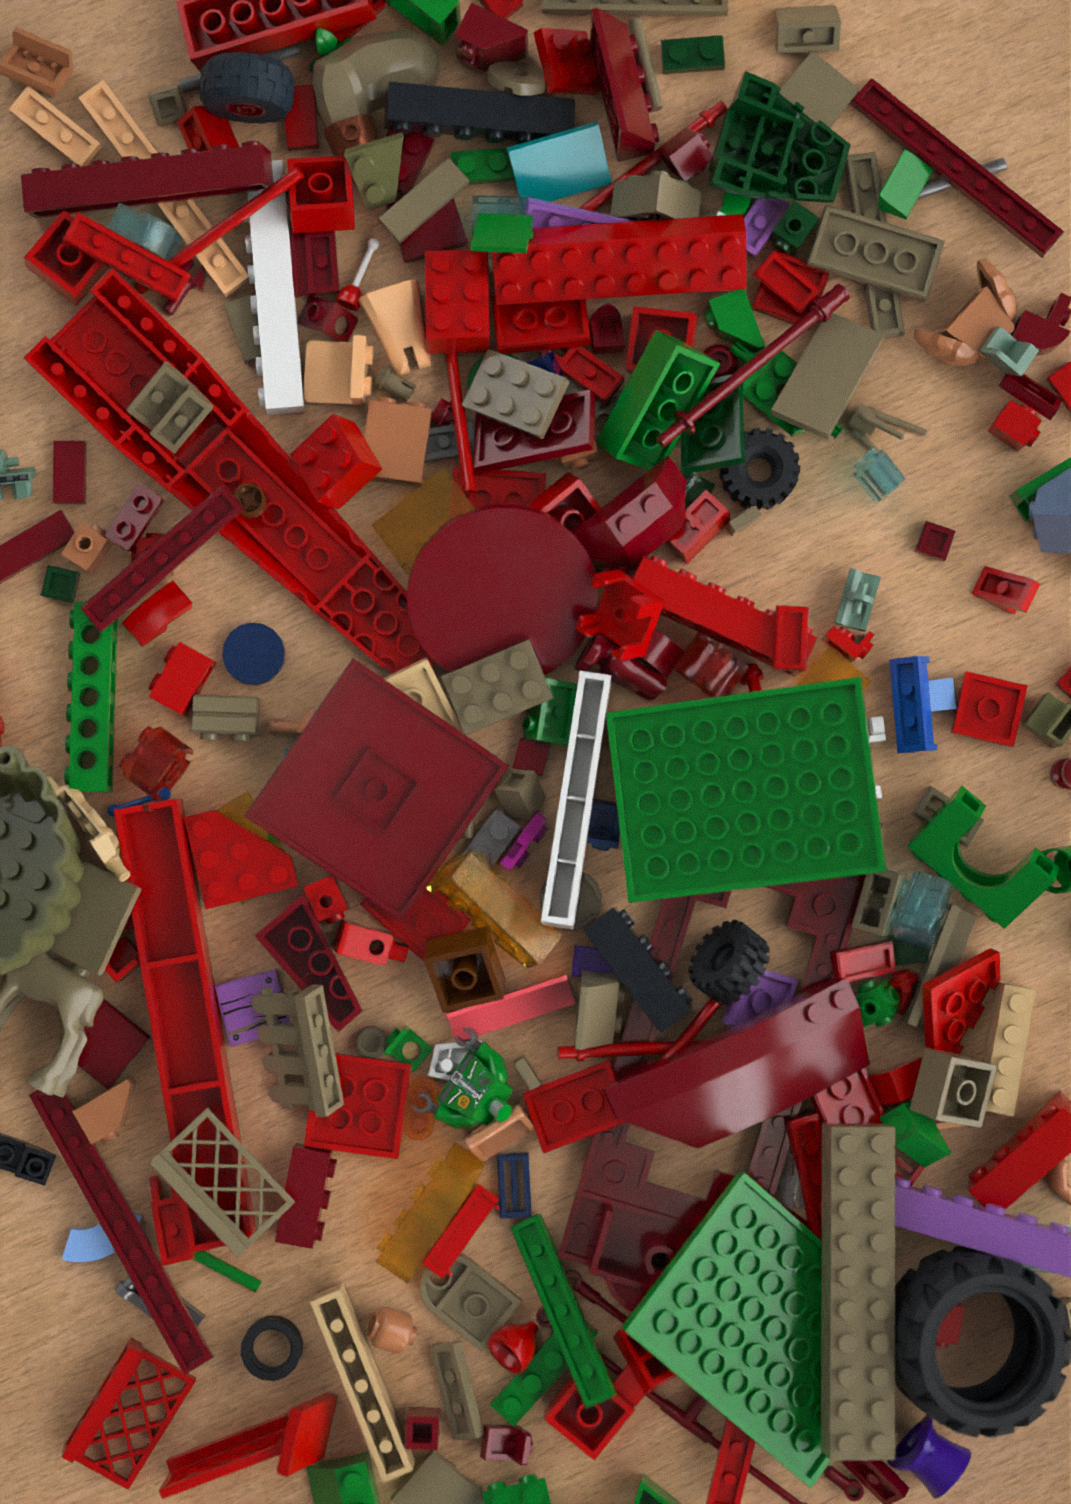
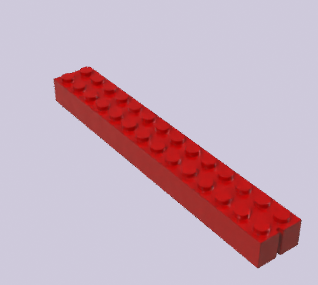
M171 799L149 803L148 805L114 810L122 861L125 868L131 873L127 881L142 888L131 914L170 1141L172 1142L202 1112L209 1108L242 1144L195 868L183 817H186L183 800ZM208 1117L197 1126V1140L216 1141L217 1127ZM193 1131L183 1140H193ZM220 1131V1141H229ZM178 1144L172 1150L173 1158L178 1163H192L193 1144ZM196 1144V1163L215 1164L216 1144ZM219 1144V1164H238L239 1150L234 1145ZM242 1155V1164H246L245 1157ZM182 1167L191 1176L192 1167ZM195 1167V1182L200 1187H214L215 1167ZM218 1168V1187H237L238 1168ZM241 1168V1187L250 1188L247 1169ZM205 1191L213 1200L214 1191ZM217 1191V1205L221 1210L236 1211L237 1191ZM240 1191V1211H254L250 1191ZM180 1196L189 1252L226 1246ZM226 1214L235 1224L236 1214ZM239 1215V1229L247 1238L257 1230L255 1215Z

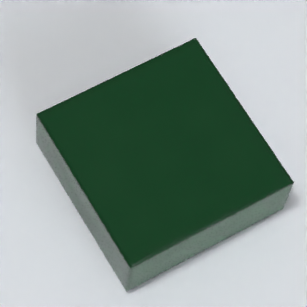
M48 565L41 596L73 603L80 573Z

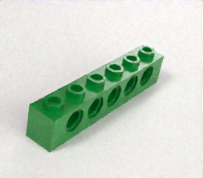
M75 602L74 610H70L69 625L71 629H74L73 641H70L68 645V656L70 660H73L72 672H69L67 676L68 691H72L71 704L68 703L66 708L67 722H71L70 735H67L65 739V751L67 754H70L69 766L65 767L64 782L65 785H69V788L79 789L80 792L113 793L118 619L103 632L99 631V638L96 642L88 643L86 633L90 628L96 626L80 609L86 602ZM95 658L98 661V669L94 674L88 675L85 671V664L89 659ZM94 689L97 693V701L92 706H87L84 702V695L87 691ZM92 720L96 724V732L92 737L87 738L83 733V726L86 722ZM87 752H92L95 756V764L90 769H86L82 765V757Z

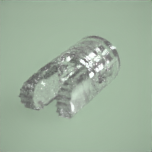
M790 1146L781 1174L779 1202L786 1207L805 1208L800 1180Z

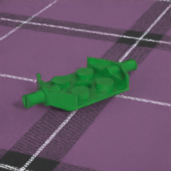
M737 341L729 352L743 362L742 366H744L762 350L751 353ZM780 351L742 383L743 397L793 437L806 432V430L771 415V409L778 399L776 389L778 387H785L798 364L786 353ZM836 424L831 436L835 439L844 428Z

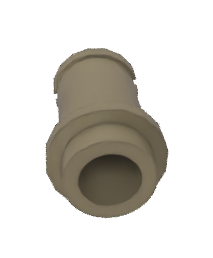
M382 367L374 381V384L379 386L378 390L384 389L407 403L416 385L392 373L393 369L389 368L387 370Z

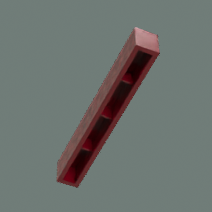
M247 141L241 144L242 147L230 148L228 145H215L211 147V151L200 152L198 149H184L180 155L170 156L169 153L159 152L151 154V158L148 159L127 156L121 158V162L110 163L107 160H96L91 162V166L80 167L78 164H65L61 166V170L50 171L49 168H34L31 170L32 173L21 174L24 212L34 218L59 216L63 210L69 214H76L77 212H93L264 191L274 183L271 151L258 141Z

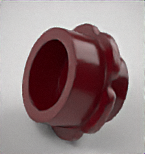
M441 398L431 416V421L438 424L437 427H441L442 424L447 426L453 419L451 400L448 402Z

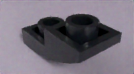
M0 1133V1169L15 1173L16 1177L45 1186L56 1154L23 1140Z

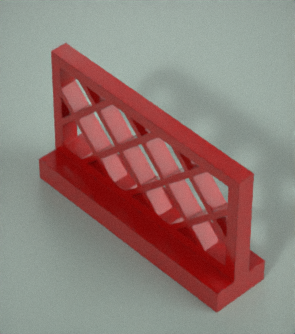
M131 1337L64 1444L61 1457L71 1463L75 1460L129 1490L196 1382V1377L189 1373L184 1375L180 1368L143 1348L141 1342ZM143 1358L156 1366L157 1375L139 1379L137 1368ZM161 1368L167 1371V1373L162 1374ZM134 1374L135 1381L129 1382ZM178 1377L186 1382L180 1392L167 1395L164 1379ZM159 1381L163 1396L145 1401L141 1386ZM137 1387L140 1402L123 1407L120 1398L123 1390ZM175 1400L172 1406L170 1407L169 1401ZM117 1402L118 1408L112 1410L113 1406ZM165 1403L167 1411L165 1417L150 1422L147 1407ZM142 1408L146 1424L128 1428L124 1413ZM120 1414L123 1430L106 1434L103 1425L105 1419ZM158 1427L153 1435L152 1428ZM100 1429L101 1436L95 1437ZM147 1430L150 1439L147 1446L133 1449L130 1434ZM125 1436L129 1451L111 1455L107 1440ZM103 1442L106 1457L93 1460L84 1455L89 1445ZM141 1454V1456L136 1462L135 1456ZM130 1457L133 1468L126 1478L115 1472L113 1462Z
M287 1413L169 1457L166 1463L170 1472L159 1489L161 1498L170 1497L280 1455L288 1421Z

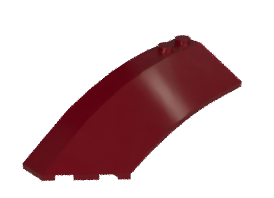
M829 978L750 1020L669 1057L655 1061L602 1090L615 1119L682 1142L685 1145L700 1148L772 1117L869 1066L870 1062L860 1007L847 978Z

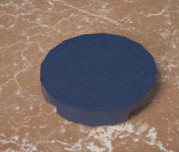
M247 623L238 626L228 635L223 644L222 658L225 668L233 678L244 684L261 685L270 682L281 671L285 663L286 651L282 639L272 628L260 623Z

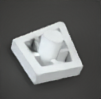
M456 1042L435 1044L428 1076L449 1080L469 1049L473 1052L475 1050L471 1046L461 1047Z

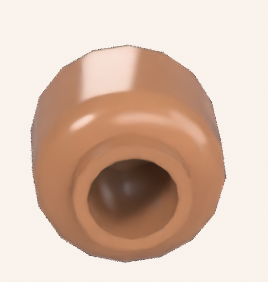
M383 1307L379 1312H374L367 1329V1336L371 1337L374 1347L393 1353H401L407 1345L411 1346L417 1333V1327L413 1326V1319L409 1313L390 1307Z

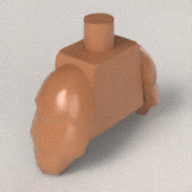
M987 259L979 260L976 263L981 289L975 291L937 334L919 329L914 332L913 338L924 348L926 353L940 358L944 364L968 366L975 362L984 361L987 358L979 351L994 329L1002 327L1009 334L1015 329V325L1012 322L1016 314L1014 292L1007 286L1003 273L998 271Z

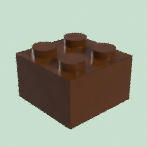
M488 926L427 940L424 962L443 1013L504 999L506 979Z

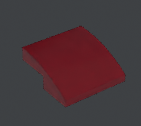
M454 198L399 244L405 263L425 259V251L449 250L467 244L468 240ZM396 202L387 204V210L390 209Z
M103 998V1002L96 1011L93 1026L84 1027L88 1040L79 1056L77 1065L108 1090L114 1085L129 1063L135 1059L151 1036Z

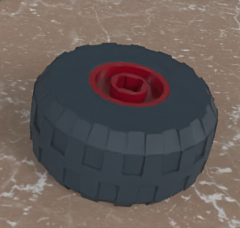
M242 52L222 53L211 57L201 69L200 100L208 112L230 121L260 124L276 122L284 119L293 107L294 76L288 66L269 56Z

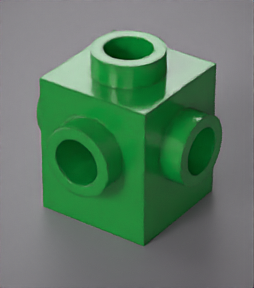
M871 979L857 986L858 991L854 993V996L860 1007L863 1028L874 1023L877 1027H881L894 1020L892 1015L900 1008V1000L897 991L893 986H889L886 979L878 983Z

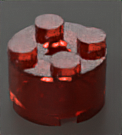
M698 631L676 661L673 669L688 682L694 683L701 688L700 690L711 698L730 695L749 667L736 657L730 659L733 653L720 643L712 646L713 641Z
M148 726L139 735V744L134 751L127 753L123 757L119 768L123 770L124 778L154 800H158L163 797L159 792L164 787L170 791L180 780L190 764L185 759L187 753L193 755V749L162 726L155 729Z

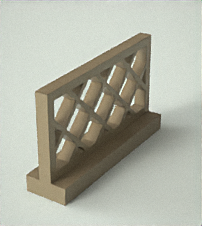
M209 1108L202 1112L149 1162L237 1258L295 1203L291 1196ZM207 1117L217 1127L216 1141L197 1140V1126ZM193 1131V1140H183ZM220 1131L229 1141H220ZM178 1144H193L192 1163H178L169 1153ZM196 1144H216L215 1164L196 1163ZM219 1144L234 1145L239 1150L238 1164H219ZM242 1155L251 1164H242ZM182 1167H192L191 1176ZM195 1167H215L214 1187H200L195 1182ZM218 1168H238L237 1187H218ZM241 1168H255L260 1173V1188L241 1187ZM264 1178L273 1188H263ZM205 1191H214L213 1200ZM217 1191H237L236 1211L221 1210L217 1205ZM240 1191L260 1192L259 1211H240ZM263 1192H278L286 1201L277 1211H262ZM226 1214H236L235 1224ZM239 1215H259L258 1229L249 1238L239 1229ZM262 1215H272L262 1224Z

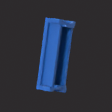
M929 656L889 659L897 753L937 750V744H934L928 682L927 663H930Z

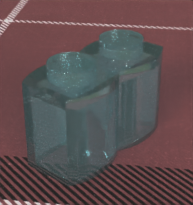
M873 448L854 465L857 469L853 474L876 504L896 490L906 480V477L883 449L877 452Z

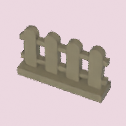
M311 985L299 992L298 988H291L287 991L288 994L273 993L272 987H264L261 989V993L252 998L251 1003L257 1013L266 1015L267 1020L266 1023L257 1029V1035L263 1043L271 1044L272 1052L263 1058V1066L268 1072L276 1073L278 1079L277 1082L269 1087L268 1094L273 1101L282 1103L283 1108L290 1109L294 1104L308 1105L310 1111H315L316 1117H328L344 1105L323 985ZM277 1015H292L293 1024L278 1023ZM283 1045H297L298 1053L284 1052ZM288 1074L303 1075L304 1083L289 1082Z

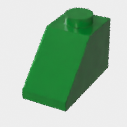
M738 289L708 300L707 311H704L703 314L708 328H714L717 337L734 345L739 341L751 353L764 349L765 344L744 289Z
M910 1100L880 1116L883 1124L895 1127V1146L925 1168L950 1155L951 1151L934 1120L910 1110L912 1102Z

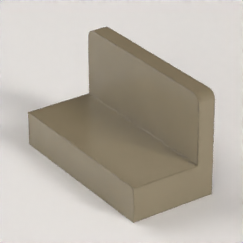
M835 5L775 8L777 53L839 51L841 20Z

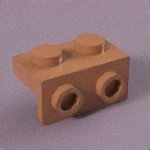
M15 28L12 33L13 45L0 62V74L56 97L72 74V52L33 33Z

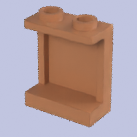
M378 397L377 401L369 400L364 438L382 467V470L371 481L423 488V472L431 416L433 414L432 409L427 408V404L409 401L408 405L396 404L395 399Z

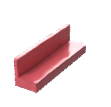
M565 973L504 993V999L449 1011L445 1015L449 1020L454 1038L459 1036L463 1040L470 1039V1034L463 1028H473L479 1036L574 1005L576 1002L567 974Z

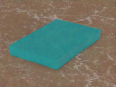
M597 121L507 148L523 210L526 207L528 197L551 202L612 183Z

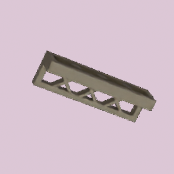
M945 903L918 974L919 978L914 985L912 999L901 1021L924 1030L922 984L958 966L975 922L976 914L963 910L956 905Z

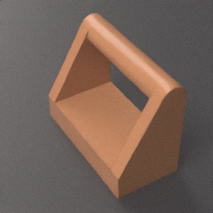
M520 1100L510 1105L512 1112L507 1120L499 1122L494 1119L488 1125L481 1124L466 1133V1144L482 1162L535 1129L530 1116Z

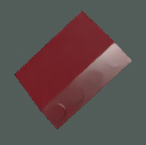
M598 7L591 9L590 45L602 89L601 94L617 161L620 162L650 155L654 152L655 143L659 142V134L656 123L651 124L648 113L652 112V105L649 94H643L641 83L645 82L642 64L636 65L634 54L638 53L635 35H629L627 24Z

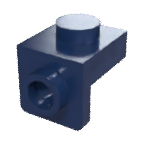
M593 799L587 843L592 844L593 848L608 851L610 848L618 849L620 827L617 803Z

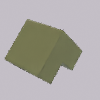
M1050 692L1045 693L1021 725L1050 747H1060L1071 735V703L1064 704Z

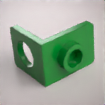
M406 1025L402 1031L395 1028L384 1041L388 1048L383 1053L385 1055L390 1053L399 1062L412 1063L411 1072H415L432 1052L433 1048ZM407 1042H416L420 1046L421 1054L417 1059L409 1060L404 1057L402 1049Z

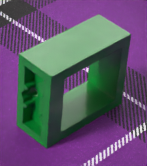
M384 0L387 5L442 47L461 24L459 0Z

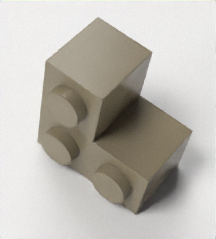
M652 171L648 176L630 175L627 180L614 182L611 216L633 221L699 217L702 191L691 187L688 181L675 180L669 177V173L664 171Z

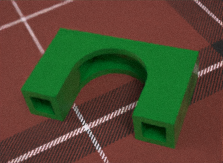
M961 786L914 833L907 847L912 850L913 855L917 859L925 861L932 867L942 880L951 883L958 889L967 901L973 902L984 911L989 920L998 923L1005 929L1054 883L1060 867L1036 847L1013 869L1006 873L986 874L971 867L961 854L959 839L980 820L986 805L964 786Z

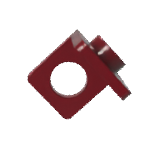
M310 296L297 323L301 326L321 331L337 342H348L358 322V318L336 302ZM343 316L346 319L347 326L343 333L338 334L335 330V324L338 318Z

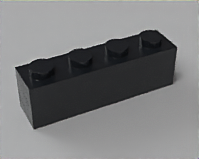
M613 907L583 931L661 1033L693 1009L689 1004L693 999L682 985L677 988L670 977L674 974L663 960L657 962L650 953L654 950V947L646 936L642 934L638 937L631 926L635 922L625 909L619 911L617 907Z

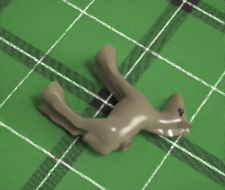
M48 950L43 954L33 956L25 966L4 974L0 983V1030L15 1007L25 996L56 1007L61 1028L59 1046L51 1061L33 1071L26 1079V1082L50 1096L54 1094L64 1098L68 1090V1083L76 1073L79 1056L88 1040L84 1027L93 1026L96 1011L103 1002V992L99 985L96 986L94 982L87 978L90 971L75 963L68 967L54 959L52 951Z

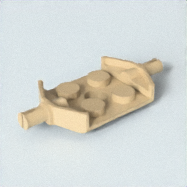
M48 776L47 779L64 808L70 823L76 821L84 833L88 832L92 837L89 842L105 865L103 868L106 870L110 869L120 882L127 880L131 873L125 868L119 857L120 844L114 832L106 826L95 809L88 804L79 789H71L67 785L60 787L52 776Z

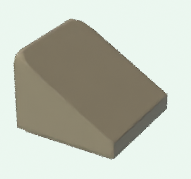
M178 84L148 92L158 126L178 121L187 113Z

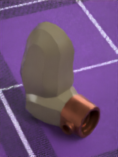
M411 30L372 33L358 36L337 50L316 60L313 65L314 95L318 115L325 127L324 136L334 156H344L345 149L378 140L375 121L370 114L371 111L385 108V92L389 81L435 86L440 73V63L437 50L430 39Z

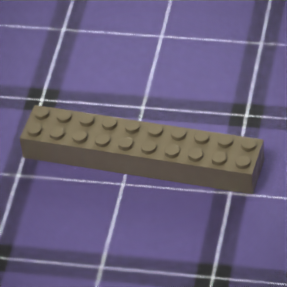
M822 1123L821 1452L830 1461L895 1460V1127L887 1124Z

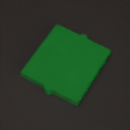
M479 213L476 227L472 228L471 251L527 253L529 239L533 238V215Z

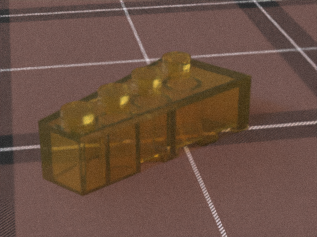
M471 850L447 860L425 889L433 895L436 891L443 894L449 899L446 905L455 912L459 909L472 917L473 923L471 925L476 929L488 926L490 934L496 936L494 943L524 967L530 968L540 965L562 937L555 930V927L542 925V916L533 909V904L530 900L519 895L511 887L509 880L503 875L497 874L488 865L487 859L480 853Z

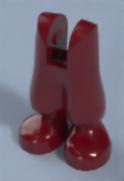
M604 634L592 636L581 652L574 670L580 673V671H588L593 665L598 664L600 665V674L611 675V682L649 701L656 699L665 691L667 680L661 674L642 665L635 658L619 661L610 653L611 650L620 649L621 646L612 643Z

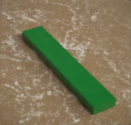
M536 1214L511 1226L514 1238L585 1408H591L616 1396L617 1393L542 1215Z

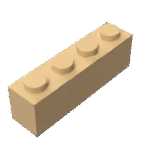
M1000 982L996 987L983 1061L997 1065L986 1108L988 1112L1014 1116L1036 994L1034 989Z

